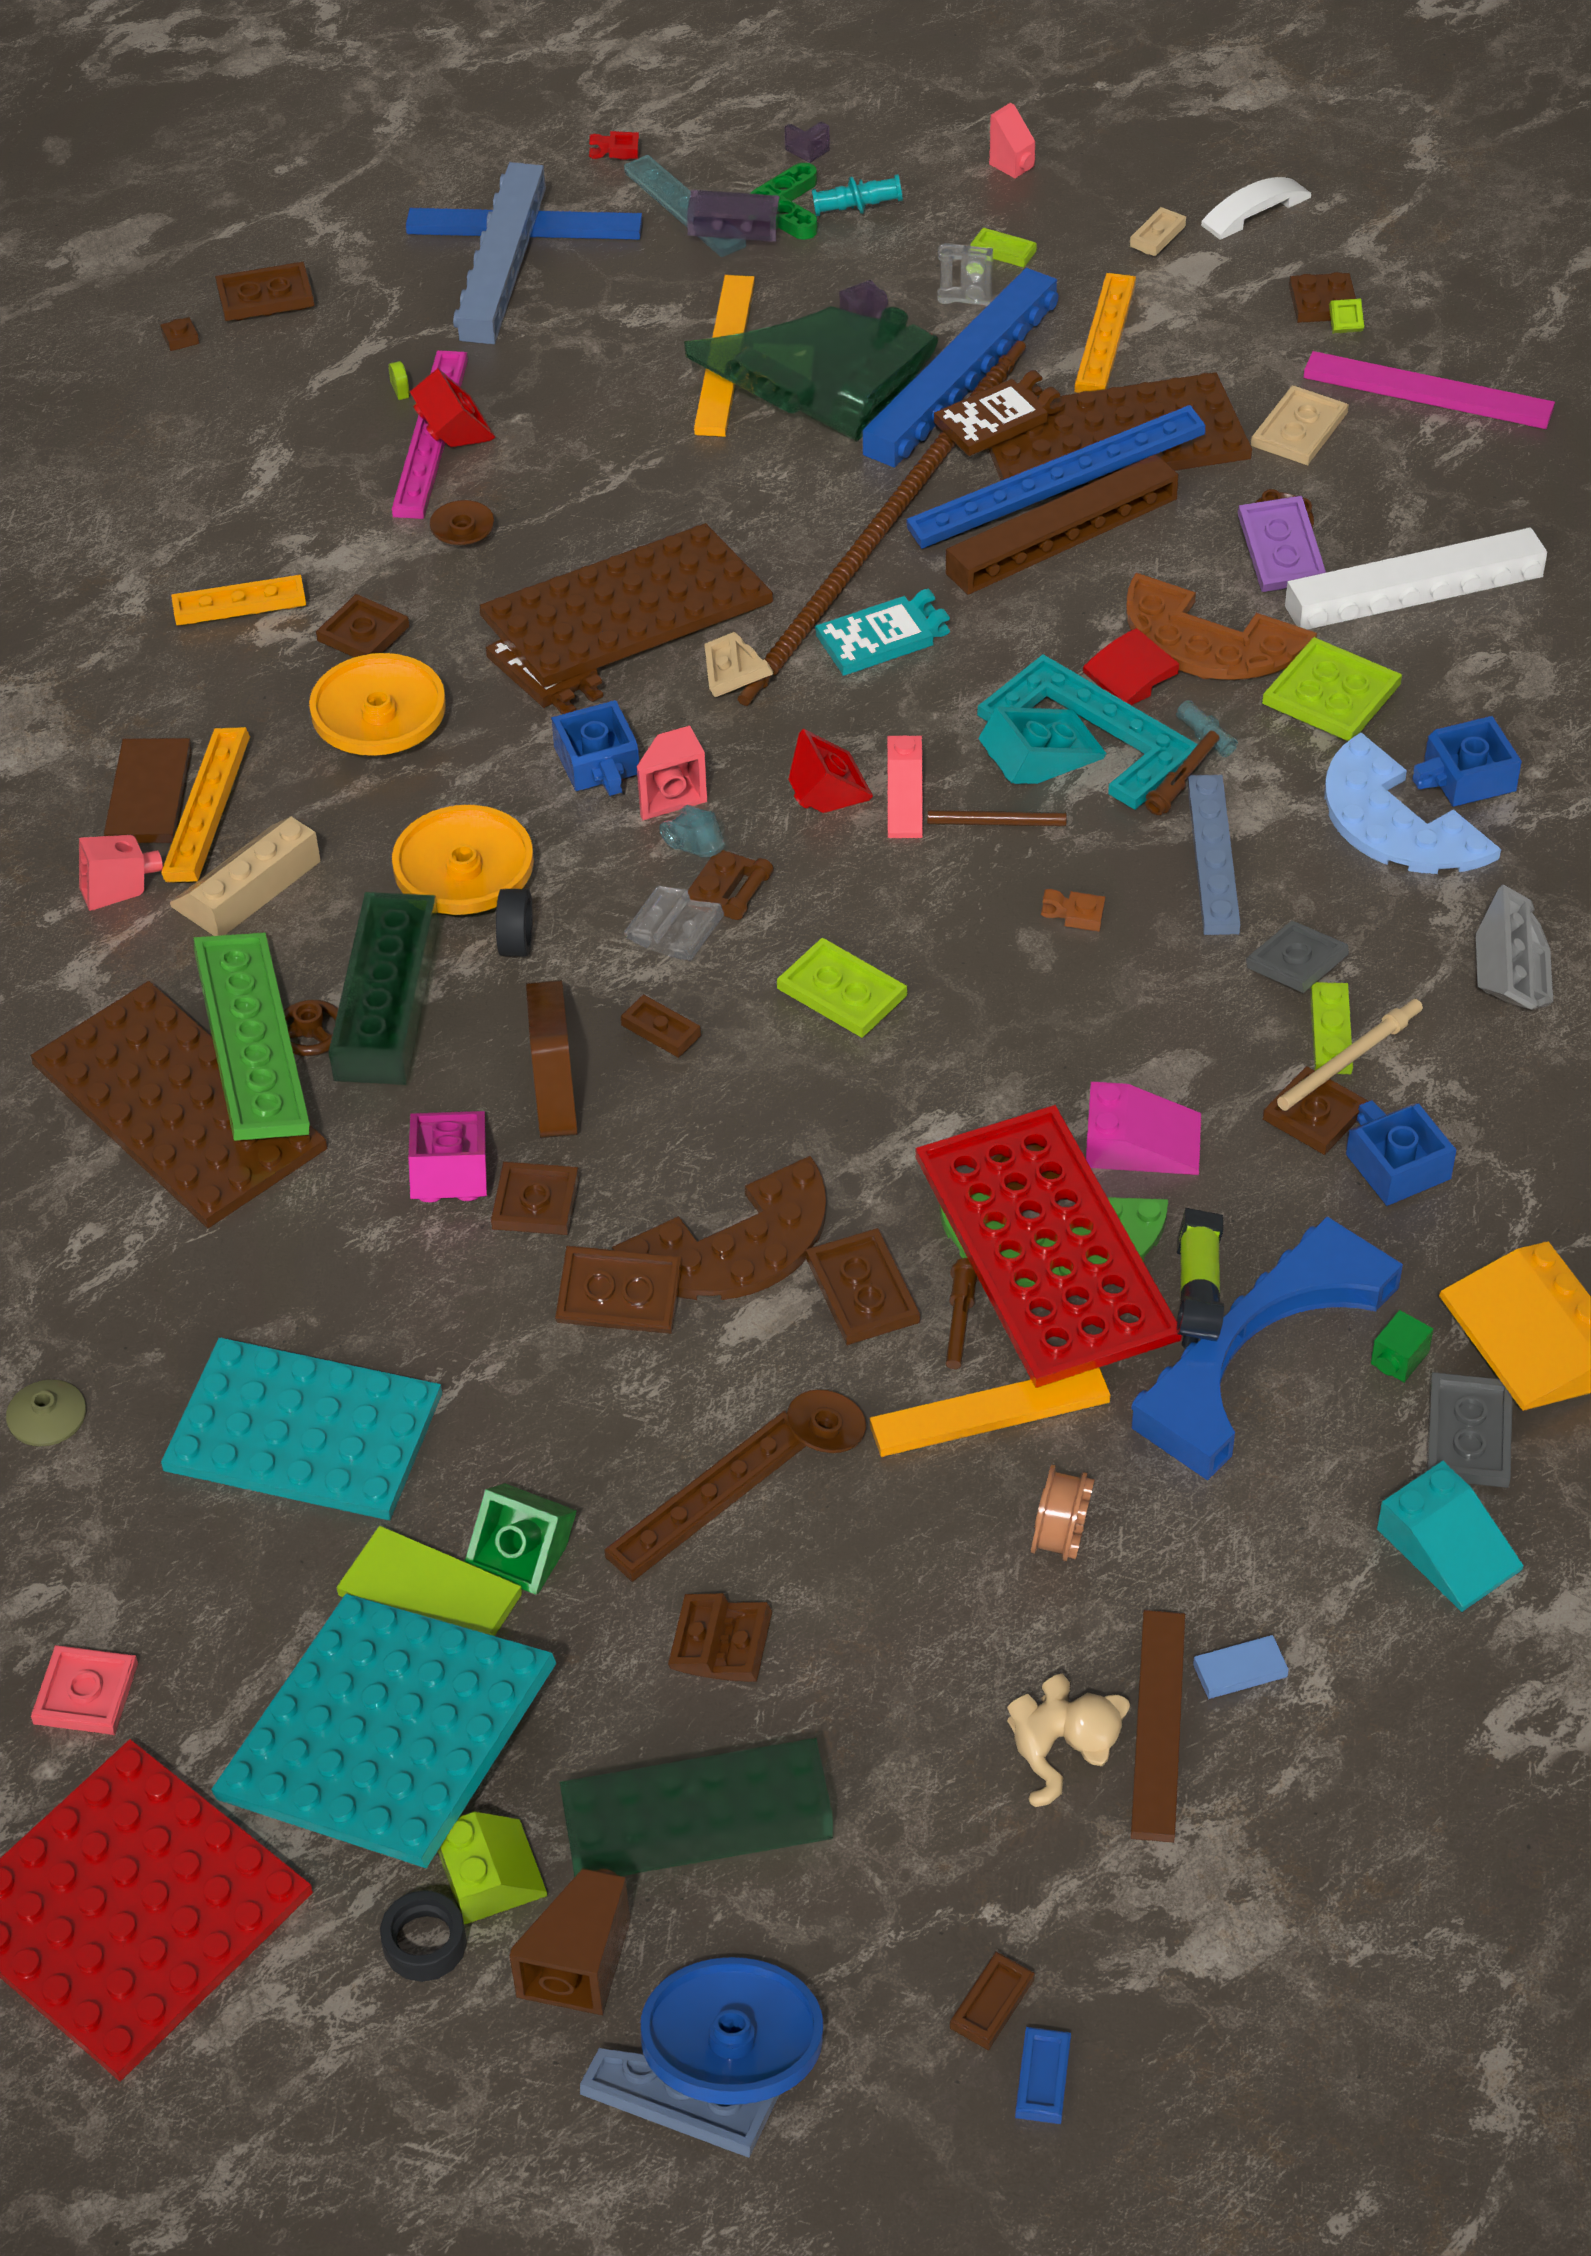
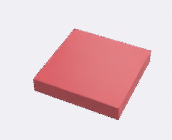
M55 1645L31 1715L33 1724L115 1735L138 1666L136 1655Z

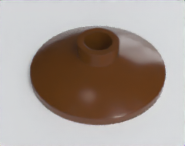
M458 500L444 504L430 518V529L433 535L440 541L453 545H466L480 541L492 531L494 526V516L487 506L471 500Z
M810 1390L801 1393L792 1400L787 1411V1424L792 1434L807 1447L820 1452L841 1453L851 1450L861 1442L866 1430L865 1417L860 1408L846 1396L829 1390Z

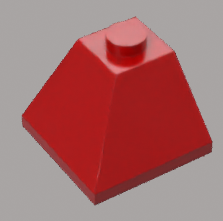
M804 728L800 731L788 780L795 791L794 798L801 806L807 809L812 807L822 813L867 802L873 797L849 751Z

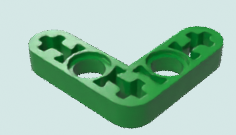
M798 163L754 189L749 195L751 212L797 239L806 240L813 238L817 234V217L792 201L816 186V167L810 163Z

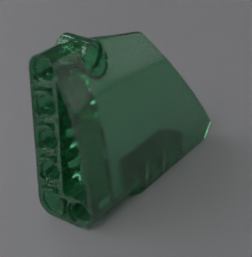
M830 306L793 321L763 329L709 339L685 341L684 349L686 358L788 413L800 411L857 442L863 437V429L917 377L935 351L938 336L915 324H911L908 327V314L897 307L883 309L881 317L878 319Z

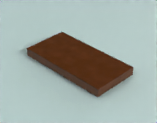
M190 738L122 739L104 836L132 835L136 838L137 843H172L177 831L190 759Z

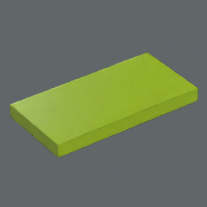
M382 1526L377 1528L337 1586L338 1595L344 1597L345 1594L353 1595L492 1636L496 1635L522 1595L521 1586Z

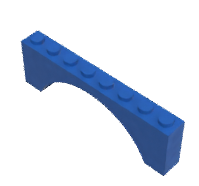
M1326 1217L1317 1227L1311 1226L1303 1235L1301 1242L1293 1250L1288 1249L1282 1254L1277 1266L1270 1273L1264 1272L1261 1274L1254 1288L1246 1296L1240 1295L1234 1301L1230 1312L1223 1317L1222 1328L1217 1342L1201 1339L1198 1343L1192 1342L1183 1352L1181 1359L1173 1367L1168 1366L1161 1372L1156 1384L1148 1392L1143 1390L1137 1395L1131 1407L1133 1411L1132 1429L1208 1481L1233 1455L1235 1431L1223 1407L1220 1384L1228 1364L1244 1343L1266 1326L1287 1316L1308 1310L1347 1307L1376 1312L1399 1289L1403 1264L1329 1217Z

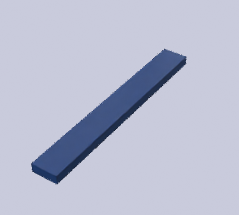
M409 208L406 233L416 235L481 236L482 231L487 229L488 212H493V210ZM538 211L530 237L639 240L643 222L642 213Z

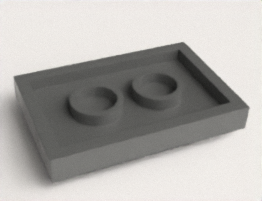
M1432 1372L1430 1381L1427 1471L1441 1461H1444L1468 1484L1508 1488L1511 1478V1394L1500 1379Z

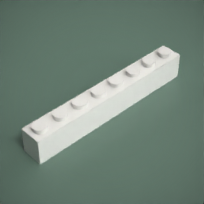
M1526 528L1291 580L1287 582L1285 607L1296 626L1308 630L1541 578L1544 573L1547 551L1532 528Z

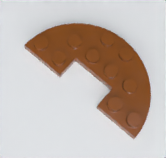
M1135 573L1128 588L1126 616L1130 629L1138 628L1179 663L1180 671L1203 679H1249L1275 673L1287 668L1313 637L1317 638L1316 632L1259 613L1254 615L1243 632L1187 614L1195 603L1196 592L1139 573Z

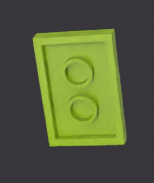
M824 938L816 942L777 978V989L861 1038L907 996V986Z

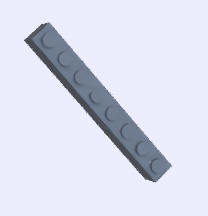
M509 162L506 173L501 174L500 191L494 194L493 212H488L487 229L482 231L480 237V250H476L474 253V268L468 271L467 288L461 291L460 309H456L454 312L453 324L454 328H458L459 341L485 344L496 343L546 190L544 165Z

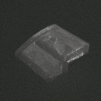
M657 886L625 929L624 934L629 940L647 949L666 956L692 961L724 916V912L719 903L691 900L687 889Z

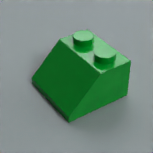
M506 1483L485 1489L464 1562L515 1583L525 1591L535 1595L539 1594L566 1549L577 1510Z

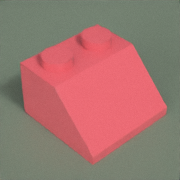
M691 726L658 734L637 765L640 816L642 820L707 802L705 752Z

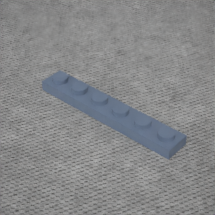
M1190 775L1187 787L1204 935L1239 934L1240 917L1223 775Z

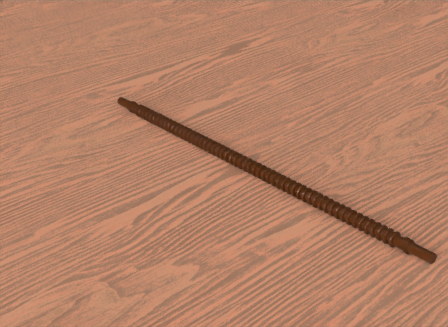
M1016 341L1008 353L999 358L998 364L991 367L990 371L987 372L986 376L978 384V387L970 394V397L999 385L1007 379V374L1012 372L1015 362L1026 349L1023 341ZM943 431L934 440V443L930 445V448L926 450L921 459H919L909 472V475L905 477V480L901 482V485L897 487V490L894 491L884 504V507L880 509V512L876 514V517L864 529L863 534L850 547V550L847 551L846 555L837 564V567L825 579L824 584L819 587L815 595L803 607L802 612L797 615V618L785 630L784 635L779 638L775 646L766 654L764 659L772 668V675L778 674L779 669L784 666V663L796 651L797 646L806 638V634L810 633L811 628L815 626V623L827 611L833 600L845 588L846 583L850 581V578L862 566L863 561L868 558V555L876 548V545L879 544L889 531V528L901 516L906 506L910 504V501L918 494V491L921 490L931 477V474L935 472V469L938 468L939 464L950 453L951 448L955 446V442ZM772 675L748 684L738 696L739 703L748 706L761 688L767 687Z

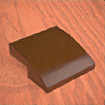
M723 1593L685 1594L668 1662L670 1669L713 1679L757 1682L772 1615L768 1602L728 1603Z

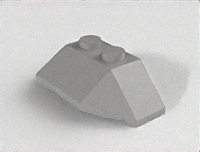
M1502 885L1498 889L1476 933L1478 987L1504 1002L1533 1010L1549 1006L1553 1003L1551 953L1541 924L1532 913L1535 910L1532 901L1511 888Z

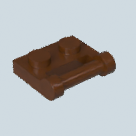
M717 848L686 892V903L734 920H740L746 913L747 904L760 884L768 880L773 873V865L763 858H758L755 861ZM743 876H749L737 895L728 900Z

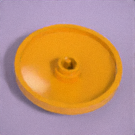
M375 653L348 659L328 670L315 684L310 695L309 707L315 730L328 744L342 751L358 755H386L411 748L429 737L437 729L444 717L446 700L441 679L428 665L405 655Z
M480 805L449 806L421 816L400 834L392 853L394 878L402 893L422 908L451 915L474 914L497 907L500 889H522L531 876L534 864L532 842L521 823L500 810Z

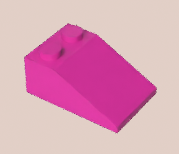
M1091 1082L1086 1160L1091 1168L1199 1175L1200 1112L1130 1084Z
M485 1111L410 1114L408 1155L410 1199L436 1202L441 1198L457 1197L462 1201H472L479 1197L487 1196Z

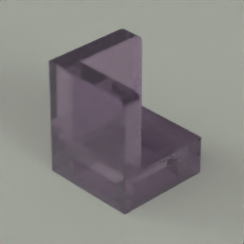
M819 122L807 131H803L792 124L784 127L785 150L811 163L830 151L829 125Z

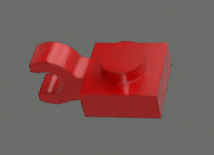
M610 131V136L591 134L589 145H598L599 147L590 148L589 157L599 159L606 153H609V158L621 160L638 159L639 132Z

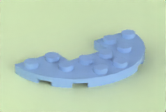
M1359 733L1351 738L1335 754L1328 768L1325 782L1324 799H1326L1329 808L1328 815L1338 832L1360 852L1386 865L1389 861L1409 866L1408 871L1438 874V869L1458 868L1459 872L1469 871L1488 865L1500 858L1501 849L1454 809L1427 824L1393 796L1388 790L1405 781L1407 770L1363 733Z

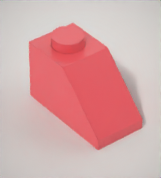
M1009 103L991 114L989 165L1013 178H1017L1034 167L1035 140L1015 105Z

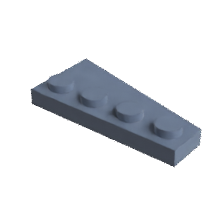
M602 2048L598 2049L580 2083V2095L750 2158L779 2097L778 2095L760 2102L738 2105L715 2104L696 2100L679 2093L658 2078L648 2065L644 2054Z

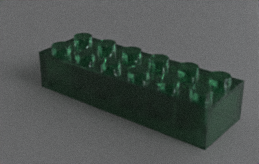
M365 892L329 1047L334 1081L407 1084L440 926L436 895Z
M816 1738L559 1782L574 1877L582 1869L591 1871L606 1869L615 1872L619 1876L833 1839V1813Z

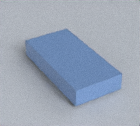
M1273 1635L1194 1657L1193 1666L1208 1699L1288 1676V1667Z

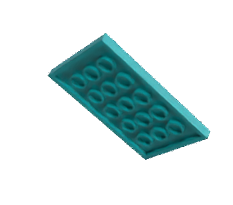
M219 1337L162 1458V1468L165 1472L390 1521L443 1394L441 1384Z

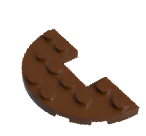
M808 1156L745 1185V1196L758 1212L754 1216L698 1242L678 1216L613 1246L612 1250L681 1256L682 1266L677 1297L697 1300L698 1295H721V1300L759 1292L792 1274L805 1262L806 1249L812 1248L814 1243H818L823 1232L826 1211V1195L822 1176L812 1157Z

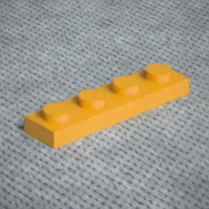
M301 575L171 594L176 626L306 606Z

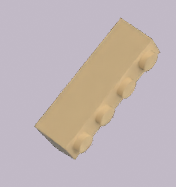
M292 816L271 825L170 902L171 907L213 936L226 935L321 862L316 832Z

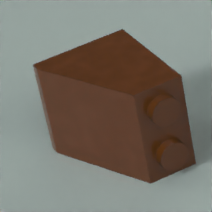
M582 1869L511 1948L509 1957L516 1998L603 2016L630 1924L626 1877H621L615 1872L606 1869L596 1871Z

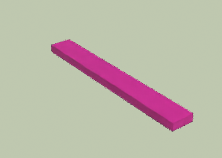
M438 350L431 373L439 368L461 387L468 363L467 352ZM419 415L393 502V517L425 518L445 442L442 439L436 441L426 429L429 423Z
M1312 351L1304 369V378L1542 429H1547L1555 402L1315 351Z

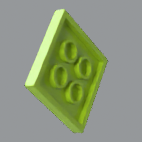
M1313 637L1265 691L1262 704L1349 741L1362 731L1401 685L1402 674Z

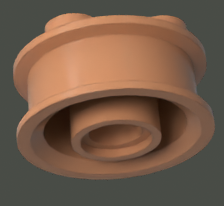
M1051 1464L1037 1512L1031 1553L1035 1554L1039 1548L1062 1554L1063 1561L1066 1562L1068 1558L1076 1559L1095 1480L1087 1478L1088 1473L1083 1472L1079 1478L1056 1472V1466Z

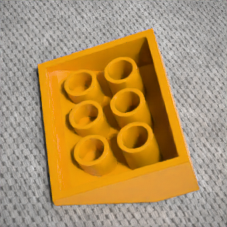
M1549 1241L1518 1248L1441 1290L1439 1294L1441 1300L1522 1411L1591 1393V1296Z

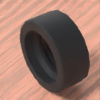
M500 889L496 908V942L498 953L500 956H528L531 949L533 928L530 890Z
M422 1890L402 1896L395 1900L387 1909L380 1925L381 1943L385 1959L392 1970L405 1979L420 1982L439 1979L453 1971L463 1958L467 1945L463 1916L455 1902L442 1893ZM435 1917L446 1922L450 1932L448 1941L442 1948L431 1954L420 1956L408 1954L401 1950L398 1945V1932L405 1924L415 1918Z

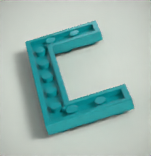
M1044 654L980 703L977 710V716L988 722L996 707L1033 708L1047 696L1069 710H1074L1079 716L1141 751L1144 755L1109 783L1108 789L1109 795L1134 810L1146 801V795L1150 791L1155 790L1169 772H1175L1198 745Z

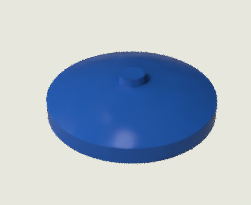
M716 1958L686 1966L668 1976L653 1990L644 2005L641 2015V2046L645 2059L652 2071L666 2085L679 2093L708 2103L725 2105L749 2104L773 2098L790 2090L801 2082L813 2069L823 2044V2016L820 2005L811 1990L790 1972L773 1964L755 1959Z

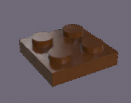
M1350 273L1302 274L1290 276L1289 289L1297 323L1331 321L1329 308L1331 301L1356 299Z
M355 594L316 631L317 641L352 657L382 653L410 627L409 618L404 614Z
M1306 1066L1264 1109L1263 1120L1326 1155L1358 1121L1359 1105L1368 1102V1100L1329 1079L1290 1109L1282 1110L1278 1106L1277 1099L1315 1071Z
M503 1161L491 1217L492 1230L568 1235L579 1179L578 1167Z

